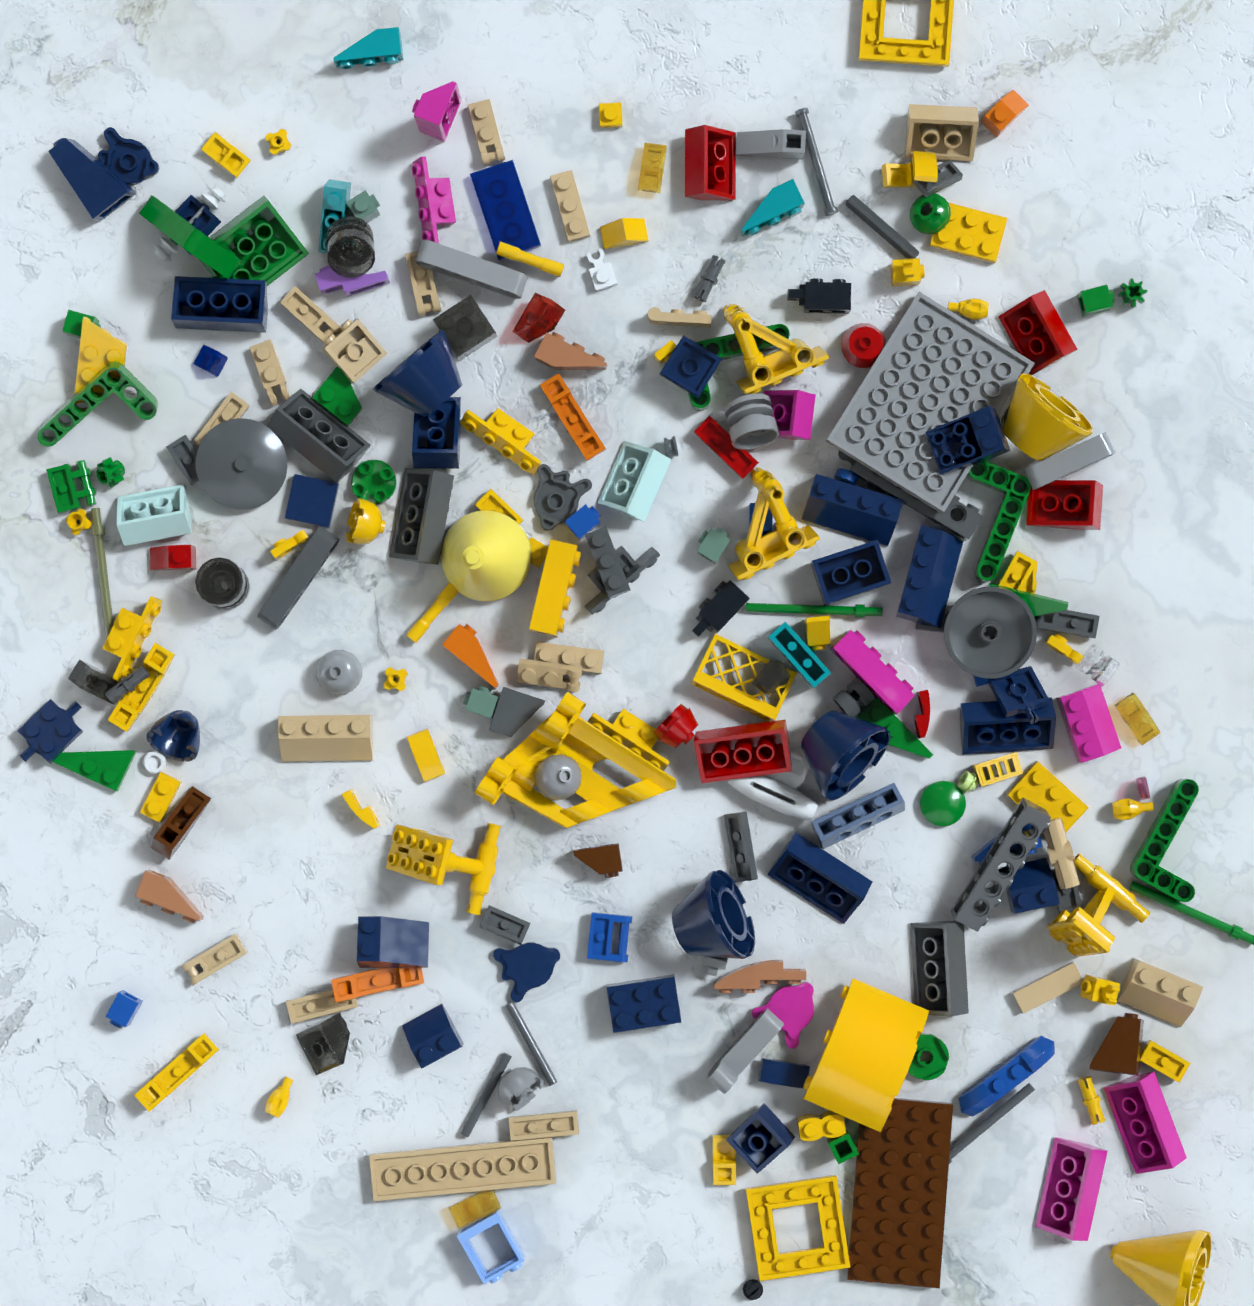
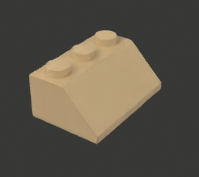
M909 104L905 158H912L913 151L935 153L938 160L973 161L979 124L977 107Z
M1134 958L1117 1001L1182 1027L1195 1009L1203 987Z

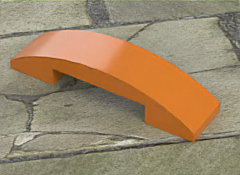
M558 373L540 384V387L586 461L605 451V446L585 417L561 375Z
M377 968L331 979L335 1003L424 983L422 968Z

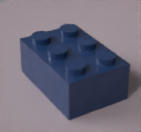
M878 539L810 562L824 605L892 583Z
M674 974L607 984L613 1033L682 1023Z

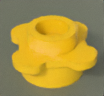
M279 129L276 133H268L266 135V141L270 144V152L276 155L278 152L290 150L291 143L286 137V130Z
M78 509L77 512H72L66 517V523L71 528L73 535H79L82 530L89 529L92 525L91 521L87 519L84 509Z
M391 667L385 670L387 675L384 682L385 689L405 690L407 671L405 669L394 670Z

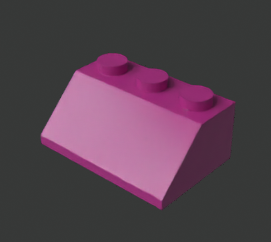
M452 81L423 93L420 100L416 99L412 112L421 133L445 142L462 101L456 82Z
M1100 683L1056 698L1078 763L1087 762L1121 749Z

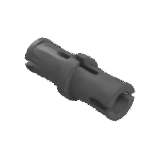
M712 255L705 273L701 274V282L693 294V297L698 299L703 291L700 299L702 302L707 301L713 285L717 284V277L726 262L721 258L717 266H715L719 258L715 255Z
M140 665L126 677H121V681L106 691L105 694L115 704L128 692L132 693L135 687L148 678L150 674L144 666Z

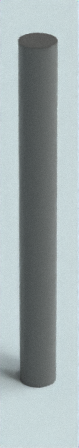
M514 1001L507 1004V1010L549 1086L557 1083V1079Z
M503 1053L461 1131L463 1136H470L501 1075L512 1058L511 1055Z

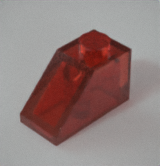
M534 293L512 332L529 343L545 335L546 332L549 333L554 330L565 309L552 299Z

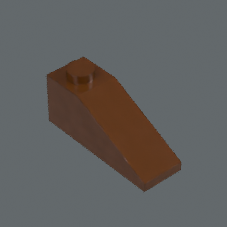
M192 786L153 837L151 848L170 860L209 804L211 798Z

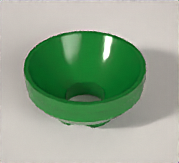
M934 193L928 197L921 195L913 202L910 208V220L914 228L920 233L935 234L944 229L948 224L951 208L946 199L939 194ZM926 204H931L933 207L932 212L927 216L921 215V208Z

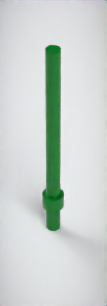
M746 603V612L853 615L855 618H864V616H883V607H865L864 604H855V606Z
M1132 881L1129 886V890L1228 934V937L1235 940L1241 939L1254 945V935L1243 931L1242 927L1235 924L1229 925Z

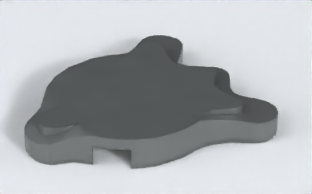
M541 464L538 468L540 484L535 492L534 506L541 519V527L544 530L550 531L557 525L565 523L568 518L576 513L581 496L592 488V483L586 478L570 483L568 471L554 473L548 465Z

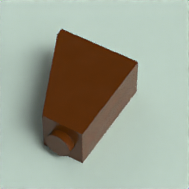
M1124 1013V1017L1118 1016L1090 1063L1091 1070L1139 1076L1144 1020L1138 1019V1014Z

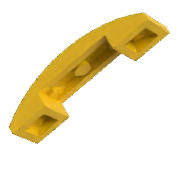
M154 643L143 661V666L150 676L139 683L132 693L128 692L124 695L123 699L118 702L111 713L108 721L126 732L130 730L157 690L175 656L174 653L158 643Z
M203 1033L134 1096L150 1112L218 1052L219 1048Z

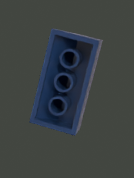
M175 276L171 320L176 329L266 333L268 316L266 280Z
M816 474L801 520L869 541L878 539L879 544L888 546L904 500Z
M921 525L896 617L941 628L963 541L942 530Z
M1048 697L1050 700L1049 706L1035 709L1039 721L1033 722V724L1030 723L1025 713L1006 717L998 701L961 703L960 733L962 755L1053 749L1056 713L1052 697Z
M797 832L786 844L767 874L843 924H845L865 899L873 882Z

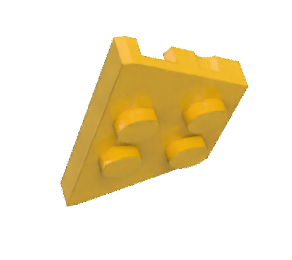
M83 317L75 393L110 362H120L125 366L127 344L119 338L112 336L104 328H100L91 322L87 317ZM115 370L108 372L112 378L120 377L119 372ZM99 385L92 387L96 393L104 392V389ZM78 400V401H76V404L82 403V402H85V401H83V400Z

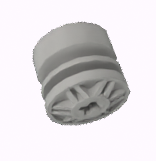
M748 394L738 397L725 405L724 413L727 417V424L731 427L729 433L734 448L739 450L756 449L766 446L778 438L779 431L776 420L772 417L774 412L768 395Z

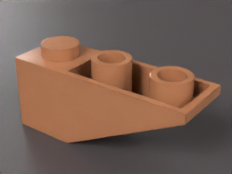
M546 332L534 355L536 361L554 370L607 369L604 357L596 353L590 355L584 352L585 348L575 342L570 345L564 341L565 338L555 332L552 335Z
M150 869L144 872L135 897L141 899L140 902L151 907L156 904L162 907L161 911L174 915L175 912L183 915L182 919L191 923H195L196 920H203V914L170 877Z

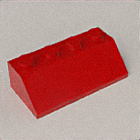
M786 719L696 731L693 741L701 783L792 772Z

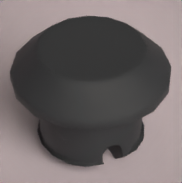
M748 1280L743 1286V1294L750 1300L760 1298L763 1293V1286L758 1280Z

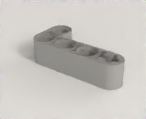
M1104 432L1024 469L1032 489L1036 490L1088 465L1103 460L1116 452L1107 433Z
M766 1008L708 1072L707 1080L723 1094H726L735 1084L740 1073L781 1030L784 1023Z

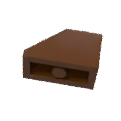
M619 843L573 850L575 857L598 874H605V878L619 876L618 872L623 871Z

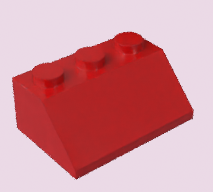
M708 125L685 129V197L697 200H736V132Z
M1045 290L1028 297L998 316L1017 352L1035 363L1029 372L1031 376L1078 350Z

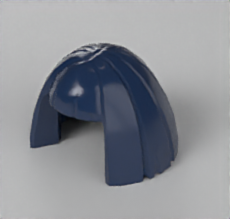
M176 710L160 718L149 729L146 739L150 742L153 749L163 753L164 756L168 758L173 757V760L183 762L185 760L189 762L198 755L200 747L199 723L196 717L189 711Z

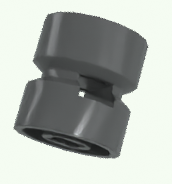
M857 677L847 685L846 691L841 690L832 698L846 715L856 717L861 713V707L867 708L876 700L870 690ZM855 694L859 697L857 701L852 697Z

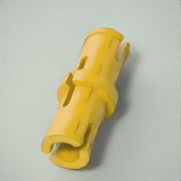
M1086 1076L1087 1087L1083 1078L1078 1079L1077 1082L1079 1083L1084 1098L1082 1102L1087 1107L1091 1124L1096 1125L1098 1124L1096 1114L1100 1123L1106 1121L1100 1107L1099 1101L1101 1099L1096 1094L1092 1077Z

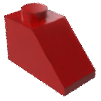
M167 545L150 548V570L196 569V547L193 545Z

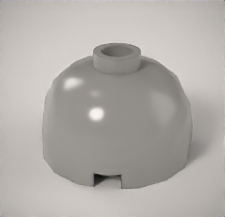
M333 650L326 653L320 659L317 666V679L320 686L334 695H345L353 691L359 685L362 678V666L359 660L352 653L345 650Z
M561 754L546 757L538 764L534 775L537 789L543 793L544 797L554 801L564 800L574 795L579 789L582 780L581 769L577 762L571 757Z
M519 1067L513 1070L507 1069L500 1077L502 1080L498 1086V1096L504 1107L512 1113V1108L518 1111L527 1105L536 1096L533 1091L537 1087L541 1089L544 1082L532 1069L526 1067Z

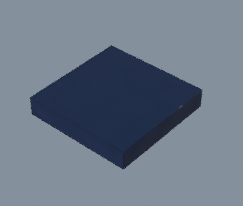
M683 335L659 375L699 398L722 358Z
M294 474L285 519L330 528L339 483Z

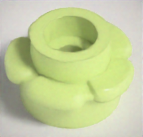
M968 771L961 775L958 787L963 789V793H967L968 790L974 791L978 784L977 775Z

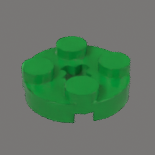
M920 1034L916 1043L918 1046L908 1072L918 1079L933 1080L944 1073L949 1061V1052L944 1042L933 1034ZM923 1051L926 1053L931 1052L930 1062L920 1061L919 1058L922 1056L921 1053Z

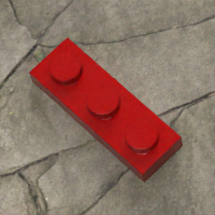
M710 415L694 431V434L742 479L759 463L746 450L734 448L730 434Z

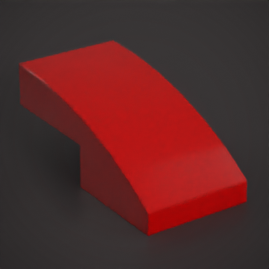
M928 690L917 692L922 714L913 716L918 738L926 736L929 726L930 698Z

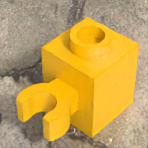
M920 258L892 260L890 264L892 287L919 285L921 278L925 277L924 265H920Z
M1085 974L1084 981L1081 984L1080 997L1115 1006L1118 991L1120 992V983Z

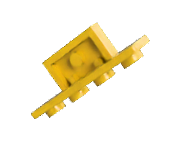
M497 408L487 422L470 410L464 413L460 424L467 431L475 434L484 443L498 450L505 458L519 465L522 470L529 472L531 475L537 472L541 461L525 450V447L533 439L535 433L499 408Z
M150 596L141 616L121 607L102 648L121 657L112 679L120 682L121 677H126L132 673V665L142 652V644L145 638L151 633V625L154 618L161 611L162 600Z
M624 708L613 725L595 713L589 718L588 722L661 770L664 771L670 763L667 759L651 750L658 739L654 733L656 729Z

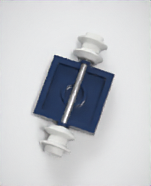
M208 186L210 190L208 194L201 193L202 200L204 201L202 204L190 195L175 211L206 236H209L221 223L209 211L210 208L218 210L217 204L220 201L226 202L223 199L225 194L217 186L213 188ZM161 237L162 244L160 246L153 245L156 248L154 253L163 261L166 259L171 261L170 255L172 252L178 254V249L174 245L178 244L171 238Z

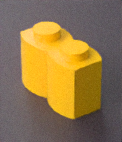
M826 1111L820 1115L805 1114L796 1119L799 1137L804 1141H815L823 1136L836 1138L846 1133L844 1116L832 1111Z

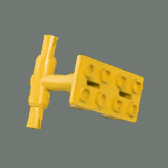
M729 303V306L725 305L723 308L724 319L733 328L744 355L743 362L747 377L736 381L744 394L758 393L762 390L761 387L768 384L770 386L777 385L783 381L782 378L789 375L791 377L798 376L804 372L803 369L810 366L812 368L821 366L825 363L824 360L829 359L828 353L820 346L811 349L800 339L789 340L752 320L749 314L744 311V308L739 305ZM753 334L780 348V350L763 356L762 352L758 350Z
M758 467L756 468L757 471L753 469L750 474L753 485L759 491L747 539L740 540L736 544L735 553L738 560L728 565L737 580H747L753 577L755 572L761 569H769L780 559H789L795 555L796 551L802 548H811L816 544V541L820 540L819 535L809 525L798 528L794 517L789 514L783 501L785 493L782 485L772 473ZM769 507L776 521V528L774 531L761 537Z
M487 823L484 841L479 844L476 859L457 856L454 852H451L453 839L432 835L427 831L397 824L392 835V844L387 856L386 868L438 886L443 885L446 872L451 873L455 871L471 874L469 885L471 895L466 912L480 915L484 895L487 896L489 893L491 880L496 870L495 864L499 851L496 845L501 826Z
M1079 853L1074 857V865L1086 876V881L1098 891L1084 910L1077 907L1070 914L1064 909L1046 928L1050 931L1049 935L1053 939L1065 943L1068 946L1067 950L1076 957L1078 955L1088 956L1108 953L1111 950L1110 946L1114 942L1115 936L1101 925V921L1110 903L1112 902L1120 910H1127L1140 923L1147 919L1150 911L1135 900V895L1105 872L1101 866H1094Z

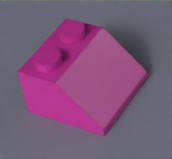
M764 390V394L768 395L771 400V407L774 412L772 417L775 418L779 431L778 438L810 440L816 395L800 390Z

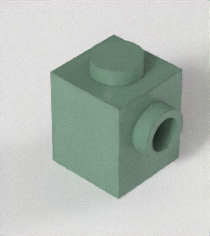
M366 190L347 201L350 210L361 227L380 216L377 209L380 206L374 194L369 196Z
M719 527L716 530L711 528L709 532L705 530L698 540L701 545L696 553L716 564L731 541L727 538L729 534Z
M479 685L478 689L472 688L471 692L467 691L463 704L466 705L465 710L493 718L500 697L492 695V689Z

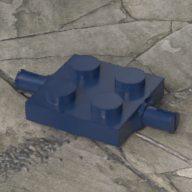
M1031 666L1018 669L1004 677L988 679V684L1006 717L1025 713L1030 723L1033 724V722L1039 721L1035 709L1049 706L1050 700Z
M50 699L18 730L29 746L19 756L27 762L33 754L37 753L51 764L83 733L73 718L82 707L75 701L65 710Z

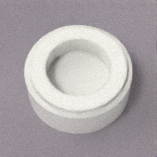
M151 751L143 759L144 768L153 774L160 773L167 766V758L163 753H159V751Z

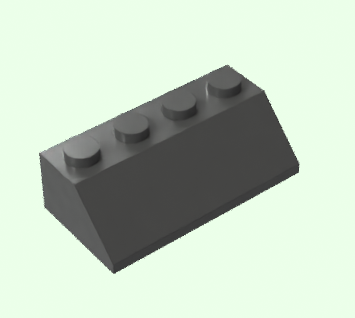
M302 389L298 390L275 410L267 425L275 434L336 483L353 469L371 446Z
M405 468L389 557L425 564H439L454 475L435 470Z
M958 921L910 923L915 1005L929 1010L928 1015L952 1017L968 1014L964 924Z

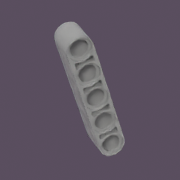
M422 240L415 261L424 268L514 299H521L528 279L527 275L519 271L429 240Z

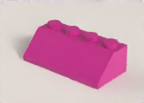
M849 630L830 650L863 682L876 698L893 714H898L915 696L911 692L914 688L905 679L901 681L896 676L898 672L890 663L885 665L880 660L882 655L873 646L869 648L864 643L866 639L859 631L853 632Z
M1155 1072L1139 1074V1076L1134 1075L1103 1088L1136 1174L1172 1169L1187 1158Z
M1054 1138L1035 1227L1072 1241H1088L1107 1150L1068 1139Z

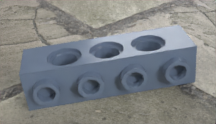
M892 783L812 821L813 831L822 848L825 849L905 811V802L895 783Z

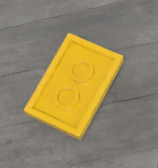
M949 203L951 208L950 220L944 229L932 234L929 246L995 263L1007 218Z
M1036 761L1006 794L1017 805L1022 798H1025L1044 808L1051 819L1061 817L1065 832L1089 808L1039 761Z

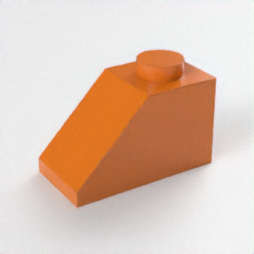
M1012 90L984 116L981 123L994 136L998 137L1029 104Z

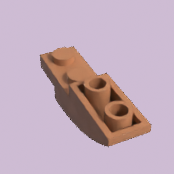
M782 959L755 962L723 975L714 982V989H719V993H732V989H741V993H755V989H760V980H764V984H778V980H787V984H801V980H806V970L783 969Z

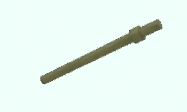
M92 508L93 527H91V536H94L105 636L107 639L114 624L103 539L105 527L102 526L100 508Z

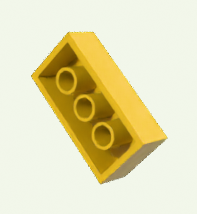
M550 539L529 627L531 631L558 637L559 632L563 633L566 620L562 616L564 610L568 611L571 601L570 596H567L569 588H574L576 574H573L574 566H579L581 552L578 551L577 545Z

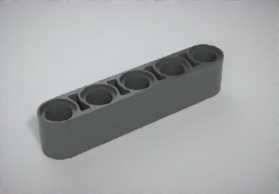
M320 526L263 605L257 617L277 630L331 555L340 539Z

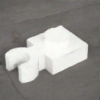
M601 248L599 249L600 257L598 259H593L591 253H587L588 261L594 265V268L589 269V273L596 292L618 285L611 263H603L605 256Z

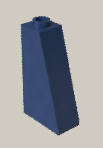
M61 138L48 151L93 219H105L136 195V192L77 141Z

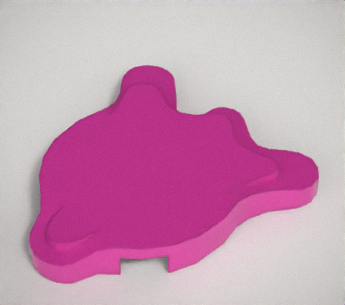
M803 982L799 985L779 988L765 1005L755 1007L752 1010L753 1018L756 1019L768 1008L784 1023L781 1030L785 1032L787 1046L791 1049L797 1048L800 1032L809 1024L814 1014L813 986L808 982Z

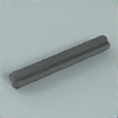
M852 195L846 201L845 205L905 258L915 259L919 255V251L855 195Z

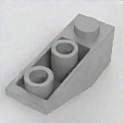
M780 129L737 132L735 156L803 160L806 131Z

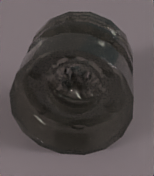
M354 216L335 220L329 226L326 233L328 264L338 275L347 278L366 274L375 262L374 238L370 225L363 219Z
M221 557L213 558L202 564L197 571L195 579L196 590L202 599L215 608L222 610L235 609L243 604L247 598L250 589L248 576L243 569L231 560ZM223 581L227 583L228 589L226 590L221 585Z

